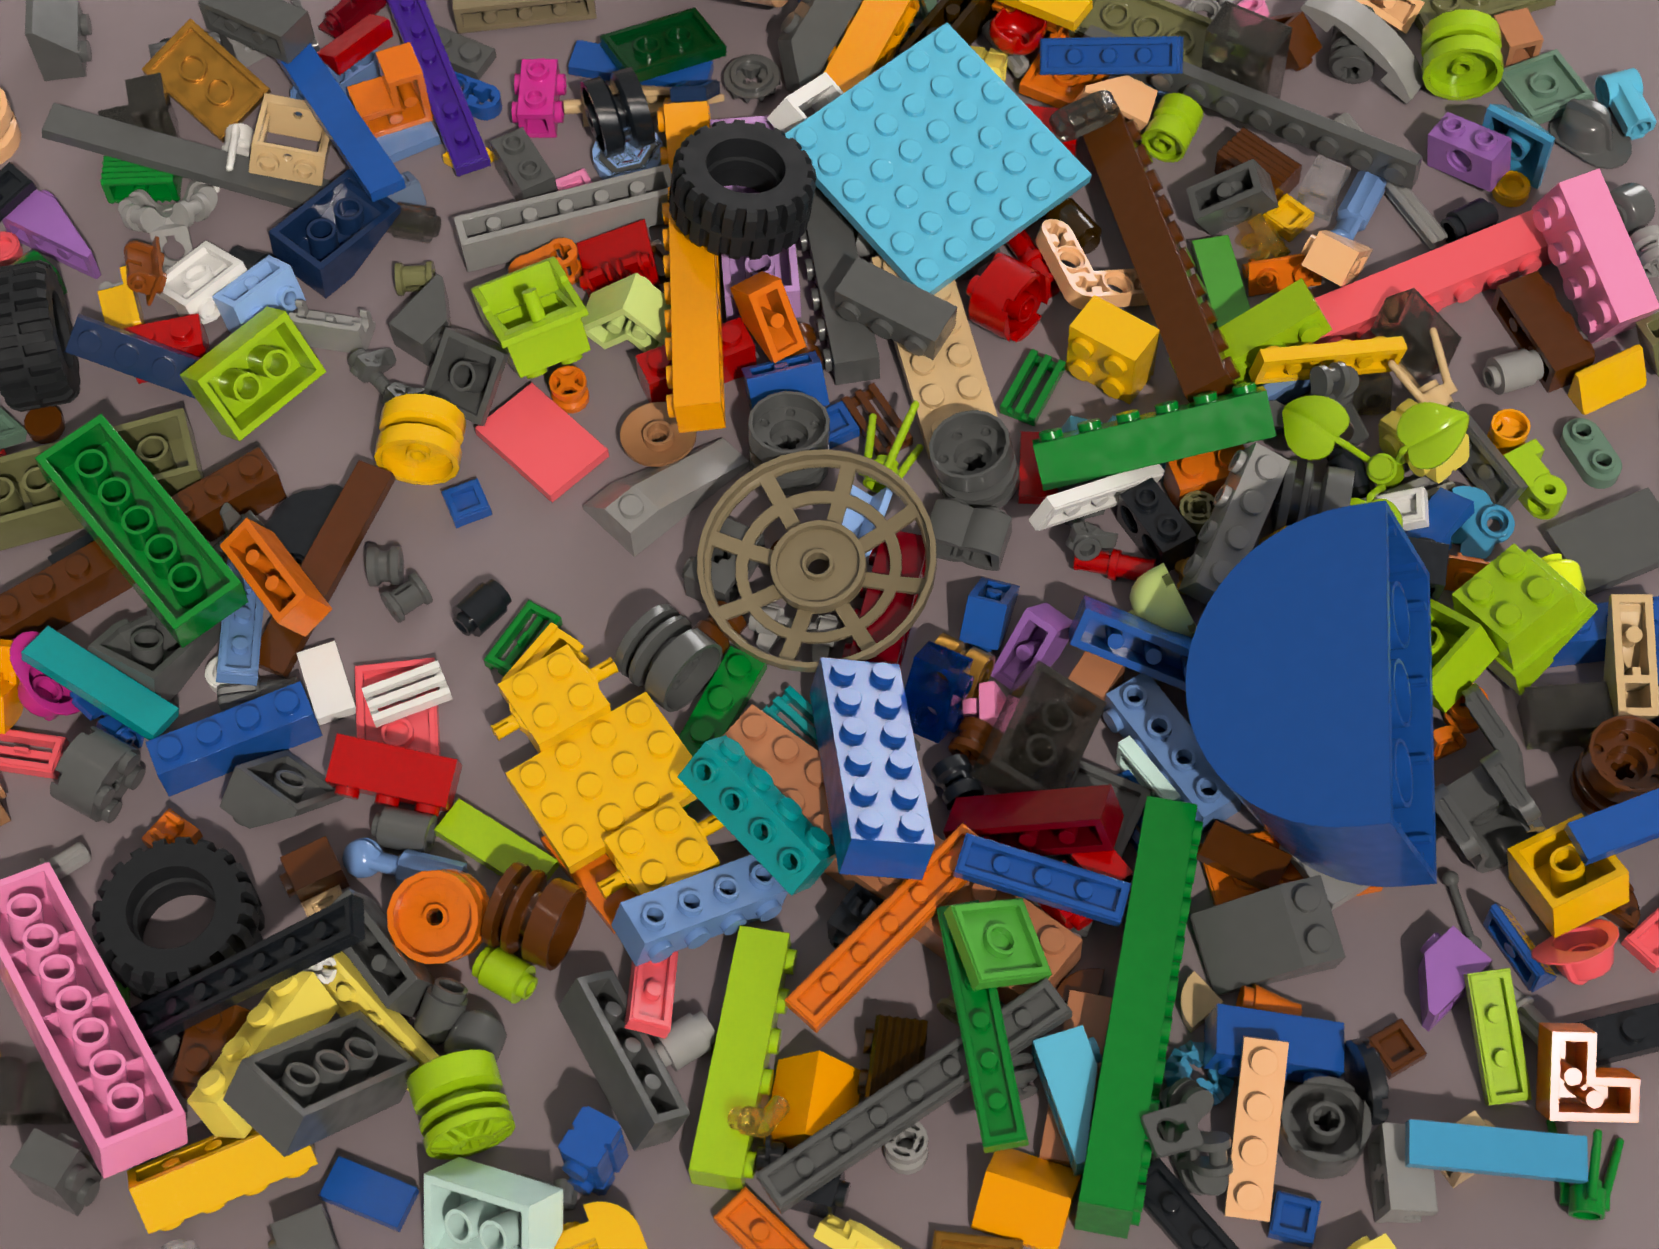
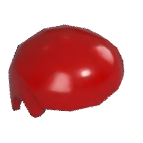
M1004 7L990 22L989 33L992 42L1003 53L1011 56L1027 55L1040 46V38H1044L1047 30V21L1019 9L1013 12H1006Z

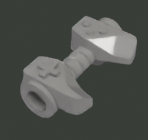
M771 603L762 607V610L773 620L791 628L794 619L785 617L784 609L779 607L778 604ZM750 614L749 630L756 631L759 634L756 646L758 649L769 654L781 637L765 629ZM831 614L819 615L815 622H810L807 632L840 629V621H837V617ZM837 641L811 644L812 662H819L820 657L830 658L832 648H835Z

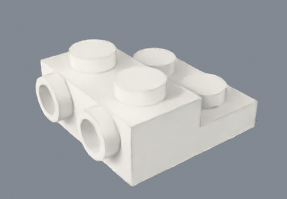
M205 241L165 271L167 273V280L164 290L161 294L156 293V295L173 305L180 317L199 313L204 325L217 320L220 316L212 296L248 270L243 261Z

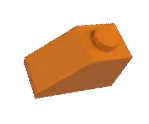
M761 271L730 287L742 321L772 363H776L807 347L781 278Z

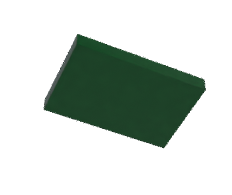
M695 7L600 36L601 47L619 70L632 67L639 82L726 56L725 43Z

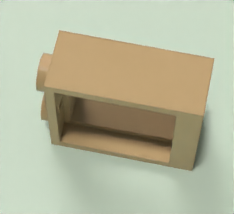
M264 93L251 144L249 173L322 186L331 140L304 100ZM295 112H300L302 116L295 115ZM268 132L320 142L319 150L314 152L266 143Z

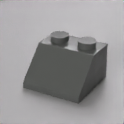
M26 0L25 35L44 81L87 77V62L92 61L91 47L87 40V35L92 34V25L89 14H83L78 0Z

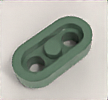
M1576 418L1567 422L1560 436V446L1582 480L1587 485L1597 489L1613 486L1617 482L1622 470V462L1600 428L1594 422L1584 418ZM1597 462H1604L1607 466H1601Z

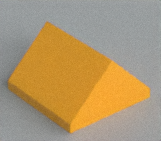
M820 1050L778 1059L763 1140L764 1145L766 1135L772 1134L773 1142H786L787 1148L793 1149L857 1106L860 1100V1095H858L860 1070Z
M1015 1149L995 1151L985 1172L971 1228L999 1238L1022 1240L1023 1246L1032 1249H1059L1082 1174L1074 1176L1070 1167Z

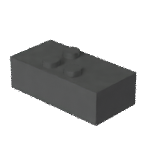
M359 1010L242 1059L223 1101L281 1155L286 1157L400 1103L408 1088L406 1082L410 1074L418 1068L419 1063Z

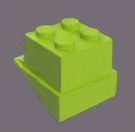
M555 256L470 289L483 323L493 333L502 348L509 354L507 363L520 378L525 376L527 379L539 377L548 371V367L560 362L563 365L574 363L583 357V353L591 350L581 319L589 315L587 308L569 282L567 274Z
M1514 543L1452 593L1454 611L1481 624L1499 652V655L1490 663L1488 668L1519 696L1554 662L1553 657L1598 610L1597 605L1531 549L1524 552Z

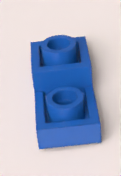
M1440 487L1428 501L1429 527L1406 531V535L1412 538H1431L1436 542L1449 544L1450 550L1452 548L1451 536L1475 513L1474 501Z

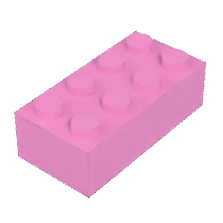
M1600 169L1559 182L1532 207L1534 224L1545 237L1548 244L1549 258L1558 267L1563 279L1565 295L1569 300H1572L1578 313L1579 327L1588 336L1591 344L1631 330L1636 326L1635 322L1649 317L1659 309L1658 300Z

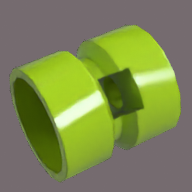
M1168 93L1164 95L1153 114V119L1149 121L1142 135L1141 142L1145 145L1149 154L1160 161L1169 163L1178 162L1183 159L1192 141V137L1195 136L1203 120L1202 108L1194 99L1184 94Z

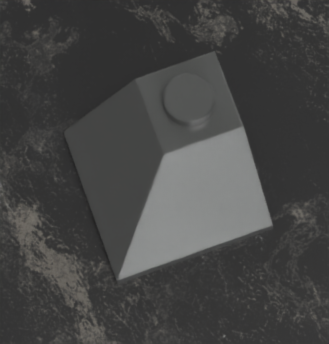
M445 327L423 394L439 397L456 405L464 414L465 419L480 426H485L509 354L502 348L501 344L473 331Z
M284 750L235 766L219 807L233 816L235 822L251 829L304 814L343 800L345 797L335 795V788L325 782L326 777L288 750Z

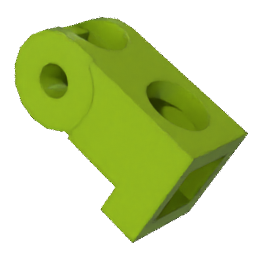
M1535 438L1503 456L1528 485V488L1518 500L1532 516L1541 520H1548L1554 518L1559 513L1567 495V487L1559 477L1551 475L1550 471L1541 461L1545 449Z

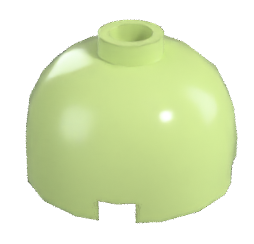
M1162 563L1141 575L1131 588L1129 598L1132 610L1128 611V613L1146 619L1167 630L1190 638L1193 637L1197 626L1170 574H1168L1165 564Z

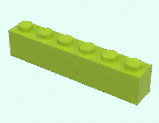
M739 925L689 1165L692 1184L740 1192L745 1187L746 1178L753 1179L755 1176L757 1152H752L754 1137H762L766 1119V1111L760 1110L762 1096H770L774 1069H768L771 1054L778 1055L782 1037V1029L776 1028L778 1015H786L788 1007L785 1005L784 1000L790 995V989L784 988L786 975H794L798 951L791 949L790 933Z

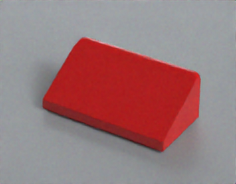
M369 14L319 50L317 54L327 66L338 75H341L394 36L390 20L384 16Z

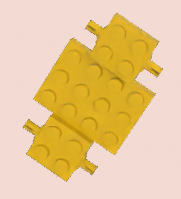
M567 644L498 683L499 692L508 703L511 715L490 725V728L498 741L520 729L526 734L538 752L537 755L505 774L507 781L568 872L572 874L606 853L617 868V872L596 883L598 890L606 899L625 886L639 896L720 866V860L708 845L707 837L723 828L724 825L713 814L700 822H696L683 809L684 806L698 799L678 778V775L693 758L688 749L646 691L611 711L610 703L600 691L598 683L614 673H618L615 662H613L611 657H608V659L589 669L588 666L579 661Z

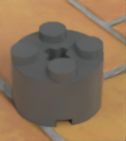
M92 726L90 727L92 731L90 735L81 732L63 753L55 769L61 773L58 785L51 781L50 794L56 800L96 822L104 820L107 823H112L122 808V802L119 800L128 788L134 790L139 786L145 775V769L139 766L141 755L138 749L102 729Z
M1317 1076L1304 1081L1303 1084L1287 1095L1282 1107L1278 1148L1285 1165L1305 1176L1316 1179L1335 1178L1350 1172L1361 1157L1372 1127L1370 1109L1367 1103L1363 1102L1354 1091L1355 1088L1335 1077ZM1317 1124L1325 1125L1326 1131L1320 1130V1126Z

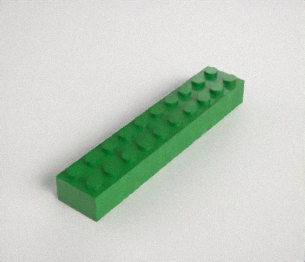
M1147 796L1077 1208L1074 1227L1077 1230L1127 1239L1130 1225L1139 1226L1146 1185L1138 1184V1182L1146 1183L1152 1147L1141 1124V1118L1143 1115L1158 1111L1159 1095L1166 1064L1165 1056L1170 1038L1173 1019L1172 1012L1179 981L1178 974L1191 904L1190 897L1203 828V821L1195 820L1198 804Z

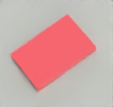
M530 383L487 417L485 426L477 425L475 427L476 435L552 503L609 457L608 449L533 383Z
M434 657L355 666L357 738L441 756L438 705L376 728L361 689L434 662ZM438 687L417 694L415 698L437 691ZM398 701L392 703L390 705L379 708L378 711L380 712L382 710L391 708L404 702Z

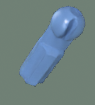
M1358 171L1337 210V224L1330 231L1354 241L1357 232L1365 230L1385 192L1386 179L1367 171Z
M358 838L345 847L342 856L343 865L349 874L357 878H368L377 872L393 875L398 886L405 879L421 871L457 869L465 873L469 871L465 862L411 849L404 850L400 856L385 853L378 842L370 838Z

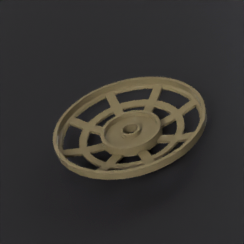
M830 449L804 450L782 455L760 464L740 477L722 495L711 510L702 530L697 551V575L701 594L711 618L724 636L741 651L760 662L780 669L799 672H816L819 662L795 661L802 643L823 644L852 637L861 652L839 659L857 661L869 660L895 644L913 626L924 610L933 589L937 570V545L931 519L921 499L909 484L894 471L873 459L852 452ZM829 467L840 469L834 491H808L786 498L776 480V477L807 468ZM855 473L866 475L885 485L903 501L906 507L886 520L872 505L850 495ZM762 486L772 506L766 509L752 523L743 539L739 540L720 533L725 520L733 509L750 492ZM830 504L827 520H814L801 524L794 512V509L799 507ZM848 508L861 514L876 528L858 539L852 531L842 525L846 509ZM780 518L787 532L777 542L774 550L755 545L762 532L774 520ZM914 520H916L921 531L925 547V573L923 579L901 577L902 554L896 533ZM885 542L890 556L889 575L867 572L865 553ZM714 548L737 556L735 577L741 599L722 606L718 605L715 598L711 579V562ZM818 559H823L830 564L829 568L822 574H813L808 571L810 563ZM749 560L770 566L774 584L752 594L748 580ZM862 587L884 591L875 606L859 619L850 602L858 595ZM895 594H919L913 608L904 621L890 635L876 643L866 628L872 625L886 611ZM783 599L787 604L797 609L791 628L773 620L762 610V607ZM835 611L845 626L828 632H807L813 614ZM750 612L753 618L765 629L786 639L779 657L767 654L749 644L732 628L728 620Z

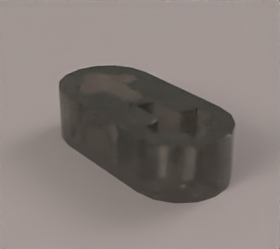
M1100 90L1055 111L1049 119V125L1054 135L1061 142H1068L1112 122L1118 116L1120 108L1110 91Z

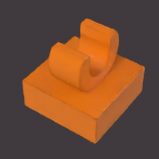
M168 808L141 839L145 846L153 848L152 842L166 839L167 843L170 844L175 843L176 837H190L196 845L203 835L197 827Z

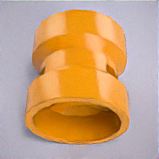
M1503 409L1493 416L1487 436L1501 454L1504 455L1525 444L1531 428L1530 421L1525 414L1518 410Z

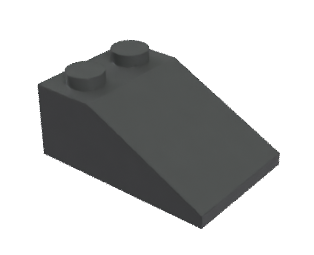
M1321 875L1280 884L1190 915L1210 987L1218 996L1238 992L1242 985L1252 987L1253 984L1263 986L1333 969L1346 957Z

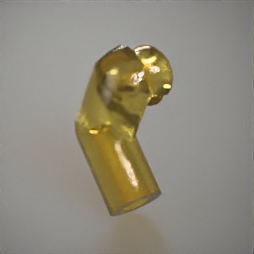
M775 1095L764 1108L735 1106L728 1114V1124L731 1129L738 1130L743 1135L765 1138L775 1130L790 1111V1105L786 1099Z

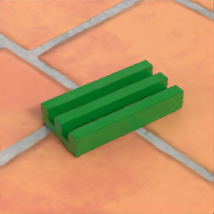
M1031 349L1000 405V413L1035 426L1066 369V362L1059 359L1056 363L1052 361V356L1045 354L1044 357L1038 356L1037 350ZM1034 366H1037L1038 368L1015 409L1012 408ZM1047 370L1052 372L1030 414L1025 413L1024 411Z
M528 600L485 657V666L491 670L495 668L500 675L505 676L534 638L536 640L551 622L560 629L563 624L562 618ZM533 614L538 615L528 630L519 638L516 646L505 661L500 660Z

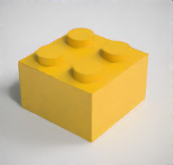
M1093 295L1069 326L1066 370L1076 379L1087 381L1102 389L1109 397L1120 399L1130 405L1154 374L1160 329Z
M1582 813L1507 848L1510 881L1554 938L1629 902V871L1617 856L1612 855L1585 866L1564 830L1567 823L1584 817Z

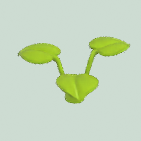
M1319 395L1303 396L1289 402L1282 410L1285 439L1289 448L1297 456L1310 461L1320 460L1330 455L1335 443L1366 462L1367 475L1377 486L1367 494L1366 501L1360 498H1351L1350 506L1386 500L1402 528V515L1396 505L1387 499L1374 500V498L1379 493H1384L1386 489L1394 488L1402 482L1404 478V456L1407 452L1411 464L1418 469H1433L1445 463L1462 443L1469 424V415L1466 412L1433 402L1418 403L1407 409L1398 422L1397 436L1405 445L1398 450L1397 457L1394 458L1386 453H1379L1370 457L1340 437L1348 428L1350 417L1346 409L1334 399Z

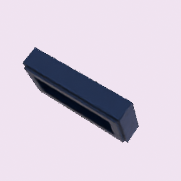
M712 79L686 80L670 89L671 102L707 101L720 94V81Z

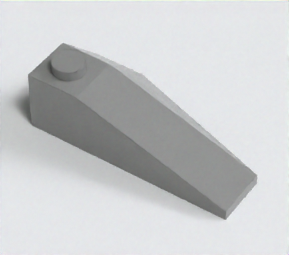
M722 438L690 451L684 458L662 467H650L612 482L585 503L583 510L635 557L748 467L749 461Z

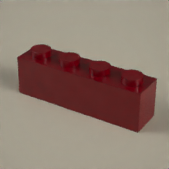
M899 531L896 533V537L902 554L901 577L923 579L925 573V547L922 535ZM885 542L873 548L869 555V565H873L872 573L889 575L890 556ZM862 587L860 590V598L864 599L862 609L855 608L854 610L859 619L875 606L884 591ZM895 594L886 611L872 625L866 628L876 643L890 635L904 621L913 608L919 594ZM911 628L895 644L866 661L899 664L901 670ZM854 639L853 643L846 642L842 658L861 652Z
M1112 784L959 797L954 801L943 833L947 839L964 823L979 837L1041 856L1113 851L1124 814Z

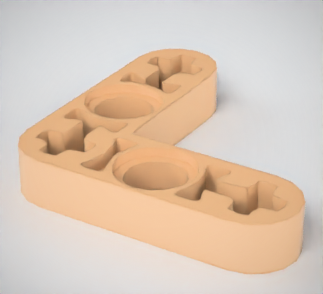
M1048 219L1042 223L1036 236V244L1064 298L1070 305L1083 309L1093 295L1117 307L1149 305L1135 268L1094 271L1072 229L1066 223L1057 219ZM1060 260L1071 262L1076 268L1066 266ZM1107 285L1116 286L1123 292H1116L1109 288Z

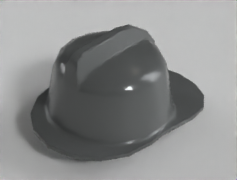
M1572 98L1567 103L1563 115L1551 120L1549 123V133L1555 137L1557 144L1597 168H1618L1625 164L1632 154V144L1628 136H1625L1623 131L1612 123L1611 114L1607 107L1598 101Z

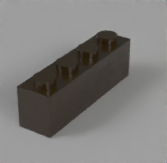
M940 0L899 49L900 54L945 23H948L971 46L981 34L983 25L998 13L992 10L995 0Z

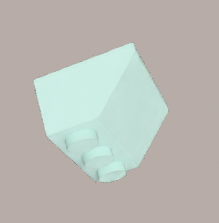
M462 1157L455 1158L424 1173V1249H554L563 1232L562 1188Z

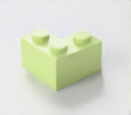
M634 273L591 293L586 305L589 315L581 318L586 335L604 349L628 340L640 350L646 352L665 345V338L672 337L671 332L667 333L664 311L671 309V305H666L663 292L652 285L649 279L638 273Z

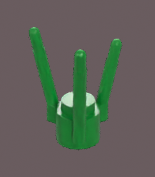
M1547 1119L1548 1132L1557 1133L1555 1121ZM1600 1129L1594 1130L1588 1182L1584 1184L1574 1183L1571 1186L1567 1182H1559V1204L1568 1206L1569 1216L1581 1220L1596 1221L1603 1220L1605 1212L1610 1211V1196L1624 1145L1622 1138L1615 1140L1602 1185V1181L1599 1179L1602 1131Z

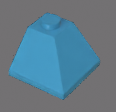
M1490 104L1486 110L1482 126L1512 138L1509 171H1517L1524 174L1529 179L1531 186L1538 189L1545 174L1555 137L1522 113L1516 112L1502 104Z

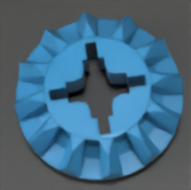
M1190 1039L1179 1048H1174L1165 1065L1164 1076L1167 1087L1172 1086L1182 1078L1191 1077L1193 1069L1189 1064H1194L1198 1068L1204 1065V1042H1193ZM1209 1069L1207 1076L1210 1081L1200 1077L1196 1082H1198L1200 1087L1206 1088L1211 1092L1214 1098L1213 1106L1225 1100L1231 1092L1234 1077L1223 1076L1218 1073V1070Z

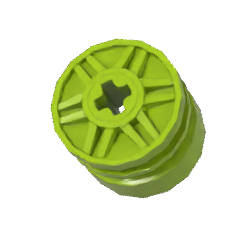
M465 1050L435 1058L410 1074L406 1082L413 1108L417 1115L422 1116L418 1125L424 1137L423 1143L429 1157L435 1159H455L471 1156L500 1144L512 1135L516 1128L512 1113L509 1110L508 1099L505 1094L500 1093L503 1083L494 1054L486 1050Z

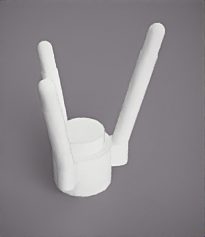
M231 124L225 130V144L222 145L221 150L228 151L226 160L227 171L233 170L236 154L249 157L251 154L254 131L246 124ZM213 186V188L218 193L220 191V187Z

